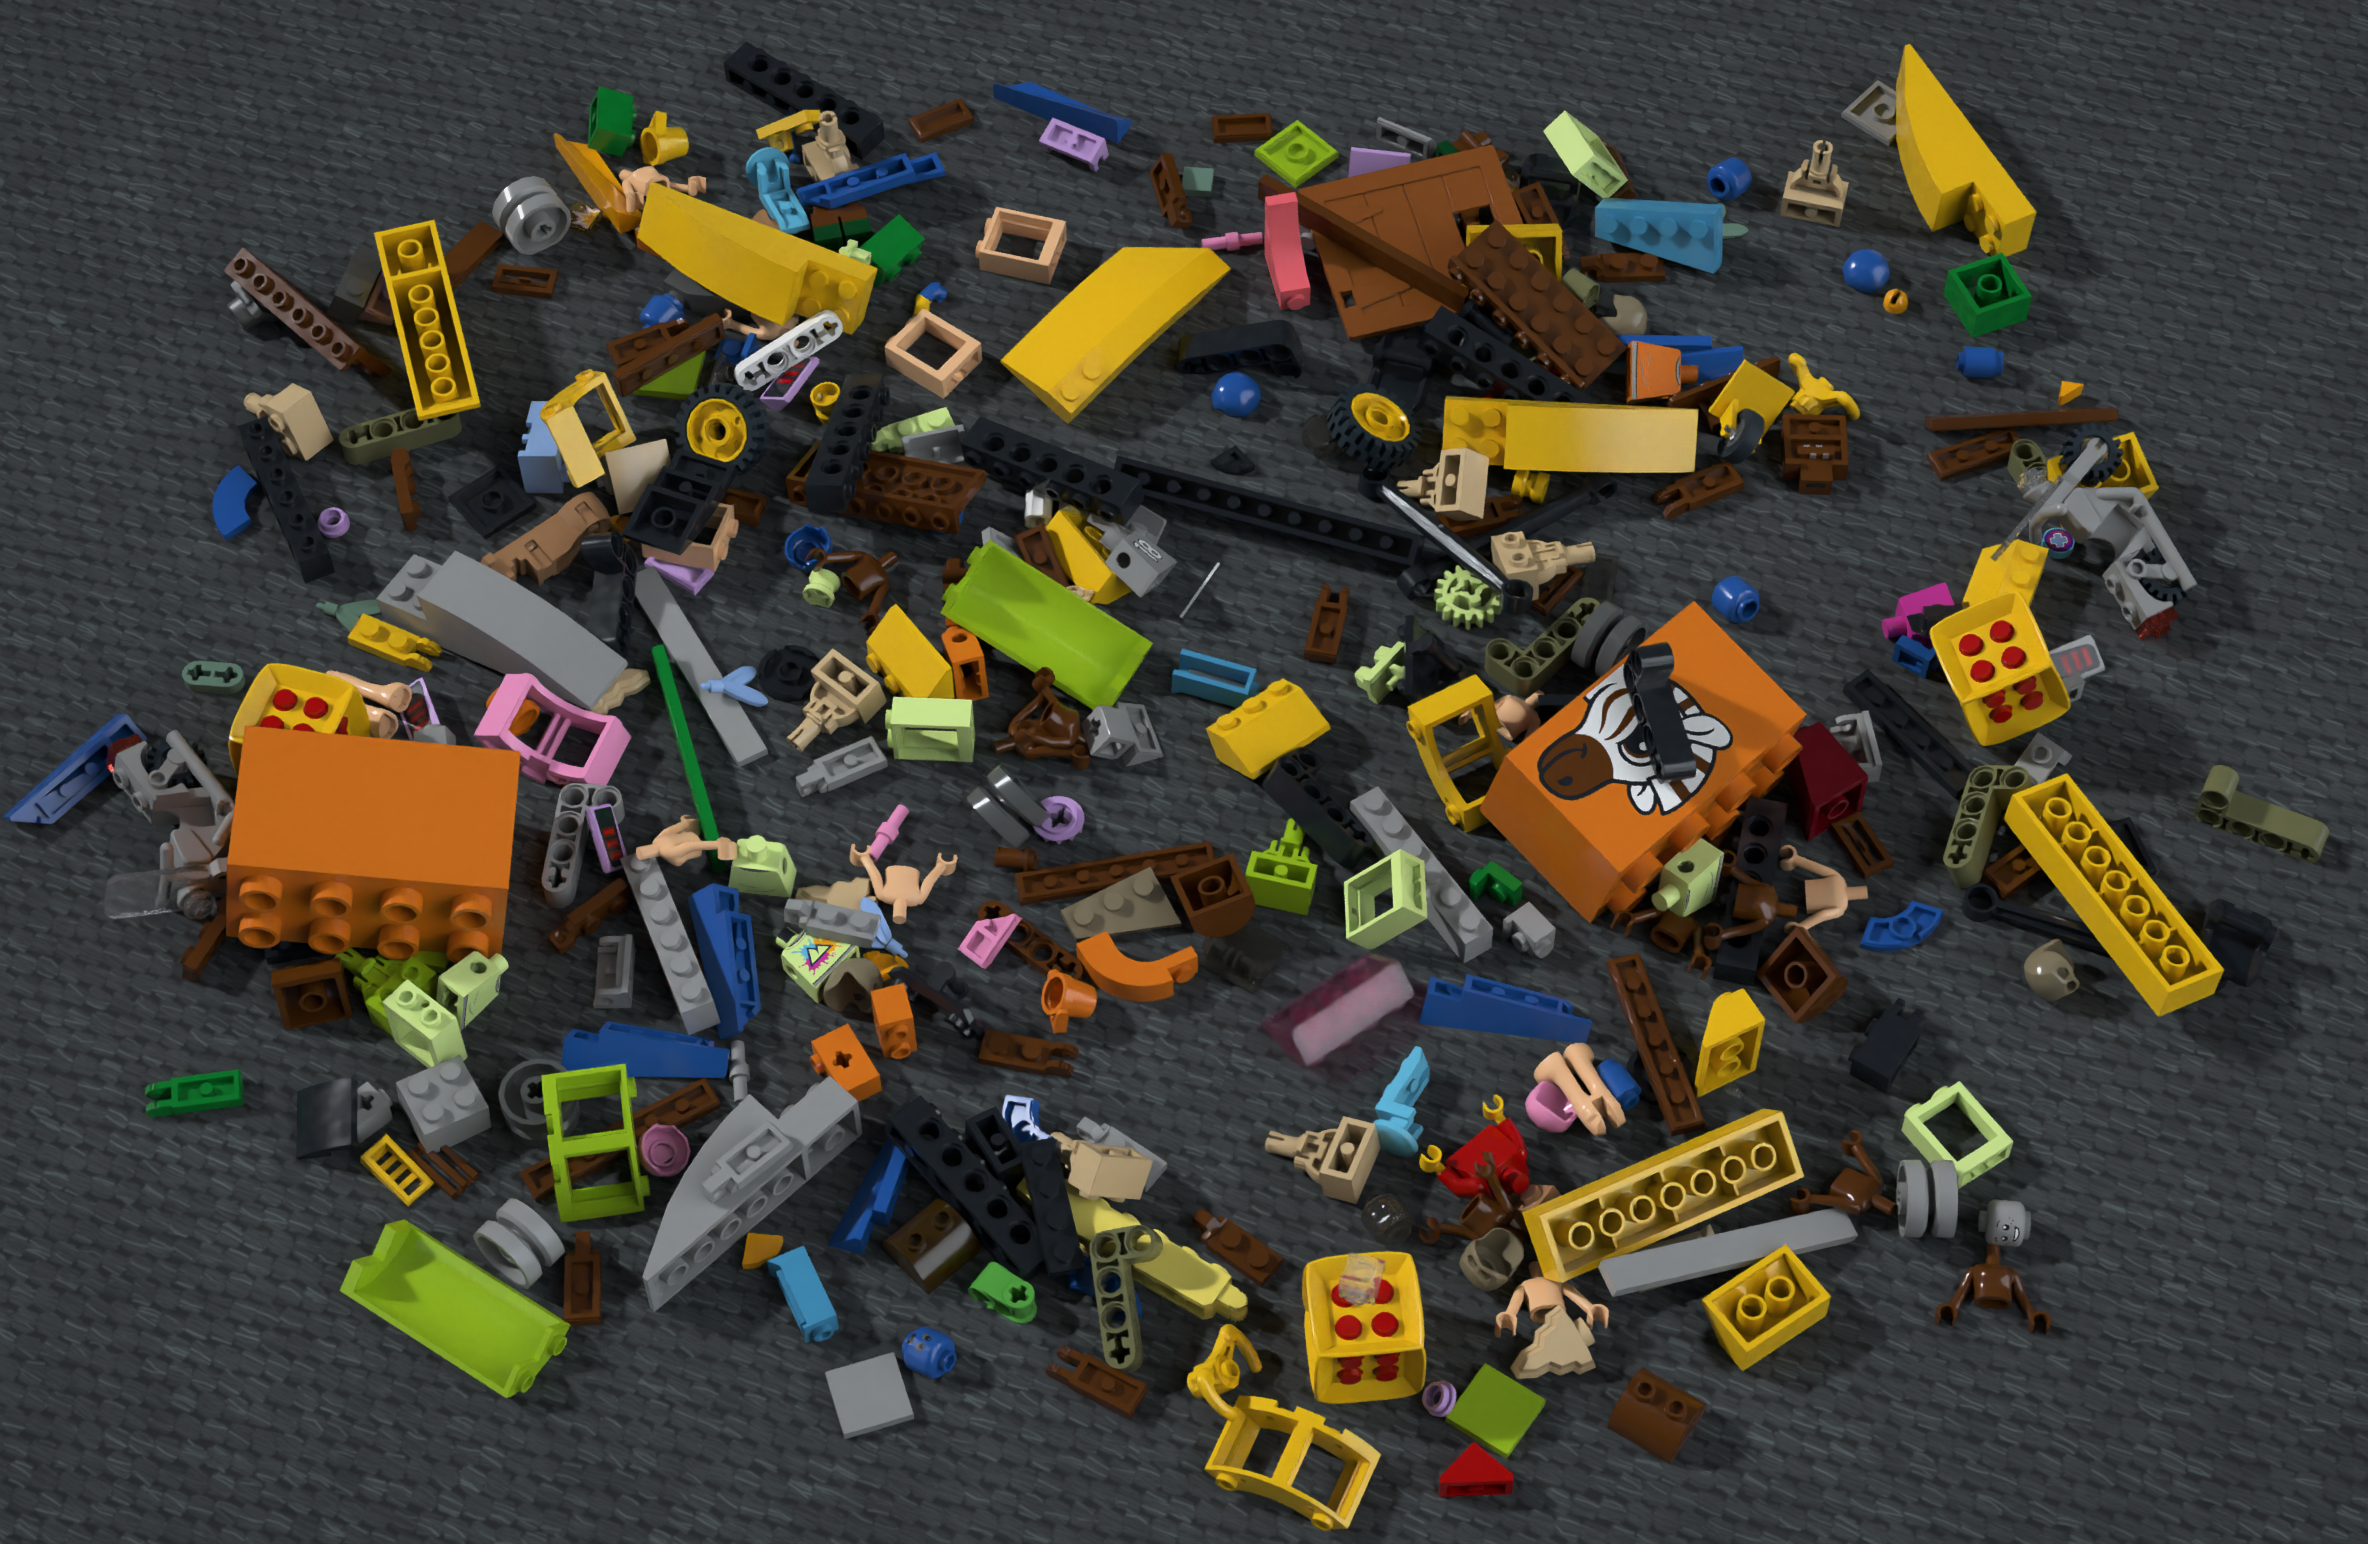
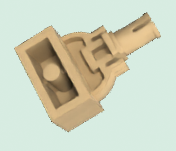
M824 111L819 115L820 128L817 131L818 136L815 137L816 141L802 145L804 165L815 183L859 168L857 164L852 165L850 161L851 157L845 144V136L838 129L837 116L832 111Z
M1818 140L1813 145L1810 169L1808 168L1809 160L1805 159L1801 168L1795 172L1789 171L1782 198L1780 216L1839 227L1849 182L1842 181L1837 174V165L1833 164L1831 173L1829 172L1833 145L1826 141L1825 150L1822 151L1823 140Z
M294 383L274 396L266 394L261 397L256 393H250L244 399V406L247 407L246 410L248 412L256 414L258 419L265 416L268 417L270 425L281 438L280 445L289 456H295L307 461L334 440L311 391Z
M1468 448L1441 450L1440 462L1433 469L1423 471V475L1428 477L1419 476L1418 480H1401L1397 483L1396 487L1405 488L1400 491L1410 499H1420V503L1424 507H1433L1436 513L1456 521L1483 519L1489 457Z
M1522 531L1491 536L1492 565L1509 580L1519 579L1528 582L1533 587L1532 600L1539 599V584L1548 582L1555 575L1566 573L1567 566L1595 562V550L1592 542L1565 547L1560 541L1546 543L1539 540H1526Z
M832 649L811 670L816 683L811 690L810 702L802 709L807 718L786 739L793 747L797 746L798 751L803 752L819 733L823 734L825 732L831 735L838 727L850 725L858 719L866 724L887 702L879 682L835 649Z
M1343 1116L1338 1129H1327L1319 1133L1307 1130L1305 1134L1303 1133L1299 1137L1270 1131V1138L1267 1137L1265 1143V1151L1267 1153L1294 1158L1295 1169L1307 1172L1313 1181L1320 1184L1324 1196L1357 1204L1381 1148L1376 1124Z
M1061 1132L1051 1134L1052 1137L1057 1139L1056 1148L1061 1162L1070 1171L1067 1182L1080 1190L1079 1195L1096 1201L1100 1197H1106L1121 1203L1125 1199L1140 1200L1153 1160L1131 1147L1091 1144L1085 1140H1072Z

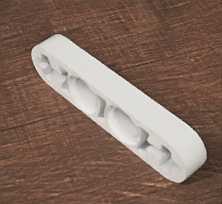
M823 310L736 365L734 377L738 385L743 386V390L750 391L762 387L781 375V373L836 340L843 331L841 320L831 310ZM828 321L832 328L827 330L824 328L823 323ZM812 329L815 330L816 334L819 336L818 338L815 339L814 335L811 332ZM798 337H809L807 346L801 349L794 347V342ZM778 352L783 354V359L779 364L770 365L767 363L771 354ZM760 362H762L766 371L762 372L758 365ZM747 371H750L754 376L750 380L745 377Z

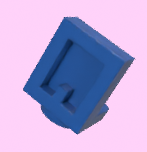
M749 333L746 342L725 338L720 342L714 356V366L734 370L741 361L761 349V346H758L757 335Z
M1904 635L1896 642L1892 661L1924 679L1927 678L1932 670L1938 672L1942 667L1934 647L1930 650L1920 642Z

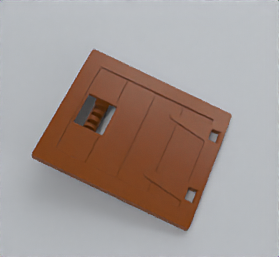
M1493 145L1298 190L1300 194L1450 279L1452 278L1447 268L1449 259L1453 255L1457 256L1465 249L1453 217L1454 214L1459 213L1465 235L1467 225H1481L1479 209L1484 207H1490L1494 221L1497 219L1502 225L1523 224ZM1309 228L1349 341L1428 324L1441 305L1456 315L1458 314L1455 310ZM1351 294L1355 305L1346 308L1342 296Z

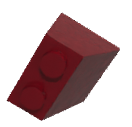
M1820 721L1809 727L1803 726L1795 732L1793 737L1803 748L1787 765L1786 769L1803 834L1807 841L1829 830L1832 823L1861 811L1869 777Z

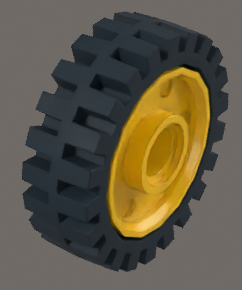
M718 383L699 388L687 397L688 400L683 401L680 406L683 410L677 413L676 420L680 421L679 424L675 425V432L680 433V437L675 438L677 445H682L684 450L736 465V475L753 468V465L758 464L762 459L760 455L765 454L768 448L764 445L770 441V435L766 434V430L770 429V422H765L764 417L768 416L766 409H760L759 407L762 405V402L759 398H753L754 393L750 390H743V386L732 385V383ZM721 423L724 425L726 429L725 437H723L719 431V426Z
M1358 383L1356 386L1354 384L1349 385L1338 396L1327 416V421H1329L1327 426L1329 430H1332V438L1339 439L1337 445L1341 449L1346 447L1348 449L1346 454L1350 457L1354 454L1358 456V462L1363 464L1366 460L1368 461V466L1375 468L1378 464L1381 470H1386L1387 467L1390 470L1396 469L1397 466L1401 467L1417 447L1421 439L1420 434L1422 430L1421 427H1418L1420 424L1418 418H1413L1415 413L1412 409H1405L1407 404L1403 400L1398 402L1395 400L1397 395L1394 393L1387 395L1386 389L1382 387L1376 390L1373 384H1368L1367 387L1364 383Z

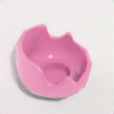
M1541 1081L1529 1093L1525 1102L1526 1112L1532 1123L1537 1128L1548 1133H1562L1566 1131L1578 1117L1563 1091L1547 1081Z
M658 1123L652 1125L640 1137L637 1147L641 1166L645 1171L658 1177L677 1175L688 1164L691 1152L687 1137L676 1126L659 1125ZM673 1157V1159L670 1162L665 1163L667 1160Z

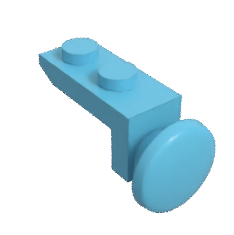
M766 147L756 151L751 155L746 164V174L748 180L758 187L759 199L771 219H776L780 231L790 235L810 229L806 212L790 188L789 160L781 150L773 147Z
M1415 1046L1409 1057L1404 1059L1399 1072L1391 1084L1387 1085L1382 1098L1375 1107L1379 1119L1375 1120L1373 1124H1376L1380 1146L1386 1151L1403 1158L1412 1157L1418 1151L1416 1140L1424 1130L1422 1125L1413 1122V1117L1417 1112L1412 1106L1429 1082L1430 1075L1427 1060L1422 1048Z

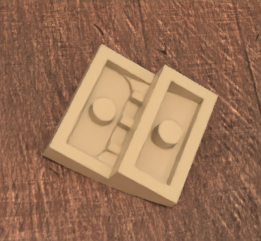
M666 439L604 453L619 515L633 512L647 485L654 484L663 466L669 467L671 458Z

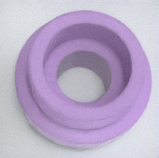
M331 507L325 509L320 514L317 525L322 535L335 538L342 536L348 531L350 521L348 515L341 509Z
M1432 1382L1423 1392V1405L1433 1416L1444 1417L1451 1412L1455 1405L1456 1391L1449 1382Z

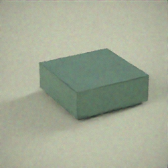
M1184 167L1182 187L1185 190L1186 196L1211 197L1214 169Z

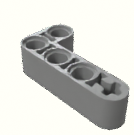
M572 783L566 785L561 790L542 874V887L545 899L550 906L564 908L570 905L575 898L589 832V824L585 815L586 809L611 804L617 824L624 819L625 809L622 795L617 788L608 785Z

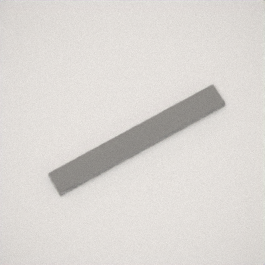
M654 565L637 572L634 598L664 644V647L737 766H744L767 755V747L737 699L724 692L709 693L707 690L701 689L700 685L702 683H707L708 680H722L723 677Z
M1834 1207L1601 1260L1598 1268L1612 1297L1754 1265L1785 1244L1797 1255L1854 1241L1858 1234L1846 1211Z

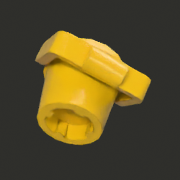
M655 111L649 127L644 128L641 133L640 145L644 164L651 166L664 164L666 161L685 156L688 152L689 142L686 132L680 126L666 127L667 113Z

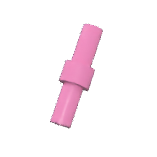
M1238 232L1225 233L1224 237L1201 239L1202 248H1210L1211 250L1227 248V251L1239 250L1242 246L1263 244L1262 232L1238 235Z
M898 805L888 821L882 822L876 831V839L871 845L870 858L873 862L878 860L888 844L891 845L898 836V828L909 813L905 806Z

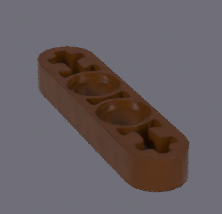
M991 900L986 901L979 907L977 915L978 921L987 919V913L994 915L998 912L999 918L1016 913L1003 903ZM1022 918L1014 931L1021 930L1027 934L1026 939L1021 942H1014L1008 938L1004 946L1046 978L1050 970L1057 969L1062 972L1061 968H1063L1065 971L1074 969V976L1072 978L1083 981L1082 963ZM1040 949H1047L1052 953L1051 958L1045 961H1039L1033 955Z

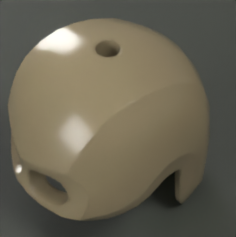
M1613 295L1615 317H1601L1599 320L1615 336L1644 335L1647 329L1648 316L1643 304L1632 296Z
M2053 939L2035 949L2026 959L2024 964L2025 978L2031 989L2042 999L2054 1001L2071 994L2079 988L2080 982L2073 973L2074 963L2060 939Z
M852 958L845 960L833 970L823 990L825 1003L837 1013L842 1012L849 1002L855 1003L860 1011L864 1013H872L870 991L884 988L882 974L874 962L869 959ZM853 993L862 994L866 998L860 1001L855 1000Z
M1494 1228L1482 1238L1474 1239L1466 1247L1459 1261L1460 1268L1468 1281L1483 1292L1496 1290L1508 1282L1524 1258L1523 1245L1511 1231L1504 1228Z

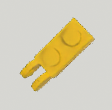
M364 613L347 637L348 644L398 665L410 666L424 672L430 671L432 662L424 656L415 653L416 650L434 657H439L442 652L441 647L434 641L425 637L420 638L418 635Z

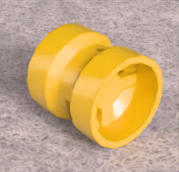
M832 382L818 384L810 394L817 419L825 425L829 422L840 393L838 385Z
M1517 470L1511 488V495L1517 494L1521 498L1525 496L1530 498L1532 502L1542 505L1548 489L1550 474L1544 472L1535 474L1529 470Z

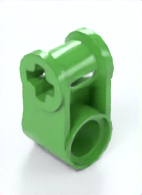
M989 1262L968 1288L970 1296L975 1301L980 1299L988 1304L986 1308L996 1311L1016 1324L1030 1322L1037 1313L1033 1286L996 1262Z

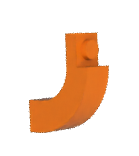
M1107 931L1076 944L1077 959L1082 963L1083 971L1087 977L1106 993L1124 1000L1150 1002L1174 996L1173 983L1176 981L1178 983L1187 982L1198 972V956L1192 946L1157 961L1139 962L1124 956L1117 949Z

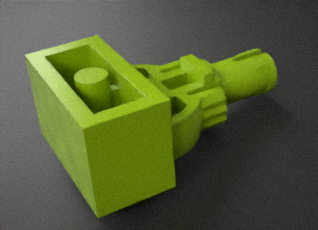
M1290 818L1286 823L1283 838H1281L1278 851L1277 840H1273L1270 848L1263 853L1252 851L1245 879L1253 893L1256 905L1307 916L1314 894L1318 865L1310 863L1308 847L1304 846L1302 854L1299 856L1305 831L1299 825L1295 830L1296 822Z
M352 947L345 951L347 954L343 952L336 954L335 958H341L344 968L355 975L353 985L362 992L372 1023L392 1037L393 1034L383 1001L407 979L436 1001L437 973L413 956L406 962L394 959L386 960L381 955H377L375 959L372 957L366 958ZM424 1003V1004L422 1005V1007L426 1008V1007H428L430 1004H429V1003Z

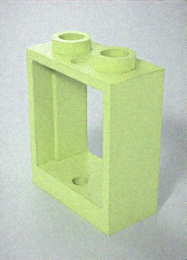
M1564 111L1543 131L1571 174L1603 199L1612 196L1628 181L1599 136L1568 112Z
M893 697L892 710L886 709L885 729H888L887 746L888 748H893L894 759L973 762L975 726L972 700ZM905 727L957 729V731L906 730Z
M1399 849L1344 882L1347 940L1366 949H1375L1427 919L1424 860ZM1392 887L1393 908L1375 918L1374 897Z
M408 979L383 1001L395 1042L426 1067H433L458 1055L461 1056L463 1061L468 1057L457 1018ZM424 1003H429V1004H430V1005H429L428 1007H426V1008L422 1007V1005H423Z
M1960 1081L1949 1088L1947 1086L1941 1087L1933 1094L1929 1101L1922 1105L1920 1103L1913 1105L1904 1114L1905 1119L1901 1131L1930 1164L1934 1160L1953 1161L1957 1174L1958 1189L2010 1155L2013 1140ZM1953 1103L1961 1109L1989 1141L1958 1162L1923 1124V1122Z

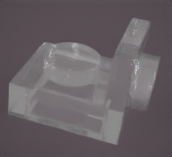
M1349 1253L1344 1274L1339 1279V1297L1345 1298L1348 1302L1356 1305H1363L1365 1303L1375 1305L1385 1270V1260Z

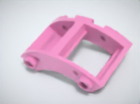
M528 673L506 674L474 733V737L485 748L521 751L520 774L543 785L546 780L559 785L563 784V788L572 783L607 785L631 739V735L616 716L596 714L578 708L550 692L535 676ZM525 697L533 700L542 711L552 716L535 750L525 745L508 730ZM569 726L600 735L584 767L572 766L552 759Z

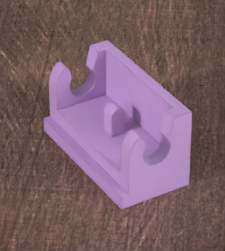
M1055 118L1051 119L1039 140L1043 151L1050 153L1051 150H1055L1089 164L1090 170L1097 172L1099 169V159L1105 161L1109 155L1105 138Z

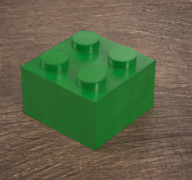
M2003 253L1949 270L1943 293L1971 338L2027 320L2032 295Z

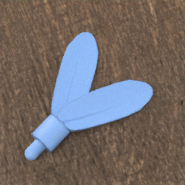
M751 666L740 667L726 675L722 680H708L707 683L700 685L701 689L707 690L709 693L724 692L737 700L755 707H761L768 703V699L761 692L745 686L756 675V669Z
M863 897L860 902V911L881 915L880 926L871 949L884 948L894 956L898 954L906 958L908 956L907 952L902 949L903 945L892 938L889 926L878 905L870 898Z

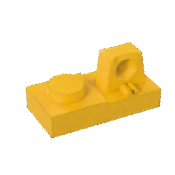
M820 110L800 111L756 129L759 140H768L770 147L777 148L783 153L794 149L791 132L796 131V134L800 135L814 130L813 125L819 123V115L821 113Z

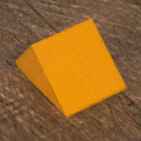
M2062 381L2058 406H2062L2081 395L2084 384Z

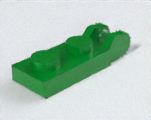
M236 1069L171 1078L170 1081L147 1085L145 1087V1096L147 1098L157 1099L171 1096V1099L150 1102L146 1106V1115L151 1118L172 1115L173 1113L176 1115L243 1106L242 1072Z

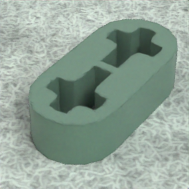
M193 661L186 665L182 671L186 687L194 692L234 694L239 692L245 685V677L241 667L233 663ZM198 672H202L203 676H199L198 680L194 681L192 677H196ZM229 675L235 676V678L230 680V683H225L224 679H228Z

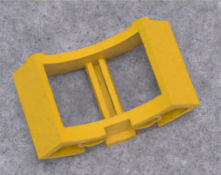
M592 369L585 370L576 375L577 381L550 399L540 411V418L547 425L567 467L570 481L576 488H580L605 474L600 461L605 452L622 449L636 441V437L606 374L593 371ZM596 388L615 430L591 444L573 405L587 392Z
M1474 674L1408 706L1410 721L1406 723L1409 734L1415 739L1427 773L1441 800L1446 805L1445 812L1449 821L1453 825L1458 823L1465 833L1490 822L1479 811L1485 796L1467 804L1456 789L1449 774L1489 755L1498 772L1505 755L1512 751L1511 747L1504 749L1496 730L1501 728V724L1497 716L1493 693ZM1471 710L1480 738L1440 756L1433 727Z
M1239 1396L1233 1407L1238 1411V1418L1235 1421L1227 1420L1205 1467V1470L1216 1479L1215 1483L1227 1491L1240 1490L1282 1503L1310 1519L1312 1525L1320 1530L1348 1529L1381 1454L1351 1431L1344 1429L1341 1434L1340 1431L1324 1425L1326 1418L1298 1406L1292 1412L1282 1407L1278 1408V1401L1274 1399ZM1261 1428L1291 1434L1272 1478L1242 1469ZM1311 1442L1345 1462L1326 1506L1291 1487Z

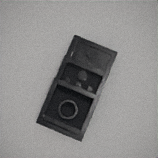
M678 448L669 467L663 466L654 484H648L621 534L622 537L681 555L695 540L722 501L737 474L736 465Z

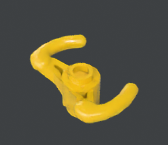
M1797 353L1790 354L1788 363L1798 377L1800 390L1793 396V402L1789 405L1796 414L1819 415L1824 409L1843 406L1847 411V418L1854 421L1860 417V410L1849 394L1844 391H1833L1834 387L1825 378L1820 377L1816 379L1811 375L1806 366V361L1801 355Z
M1226 1324L1221 1327L1212 1353L1204 1363L1195 1366L1193 1372H1190L1187 1376V1385L1192 1395L1197 1399L1205 1398L1208 1404L1220 1416L1229 1421H1235L1238 1418V1411L1227 1404L1219 1395L1234 1389L1239 1383L1240 1369L1238 1364L1232 1359L1235 1345L1244 1356L1251 1372L1258 1373L1262 1369L1261 1361L1251 1342L1232 1324Z

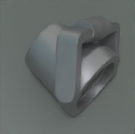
M235 280L231 283V287L237 294V297L227 306L243 330H247L263 321L275 322L279 319Z

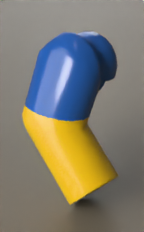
M932 282L916 296L913 317L923 308L929 311L930 304L934 299L937 302H942L947 296V288L941 286L940 282Z

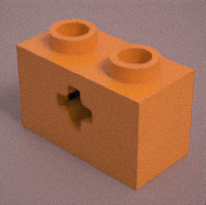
M904 983L870 991L874 1024L884 1059L889 1057L902 1059L909 1056L911 1052L917 1051L914 1018Z
M848 1023L811 1041L813 1055L810 1056V1061L818 1075L824 1073L826 1078L831 1076L858 1102L882 1091L880 1075Z

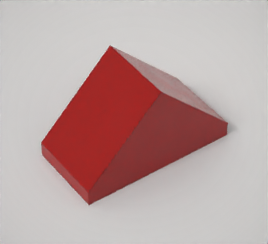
M1473 1442L1440 1476L1439 1497L1512 1494L1513 1473Z

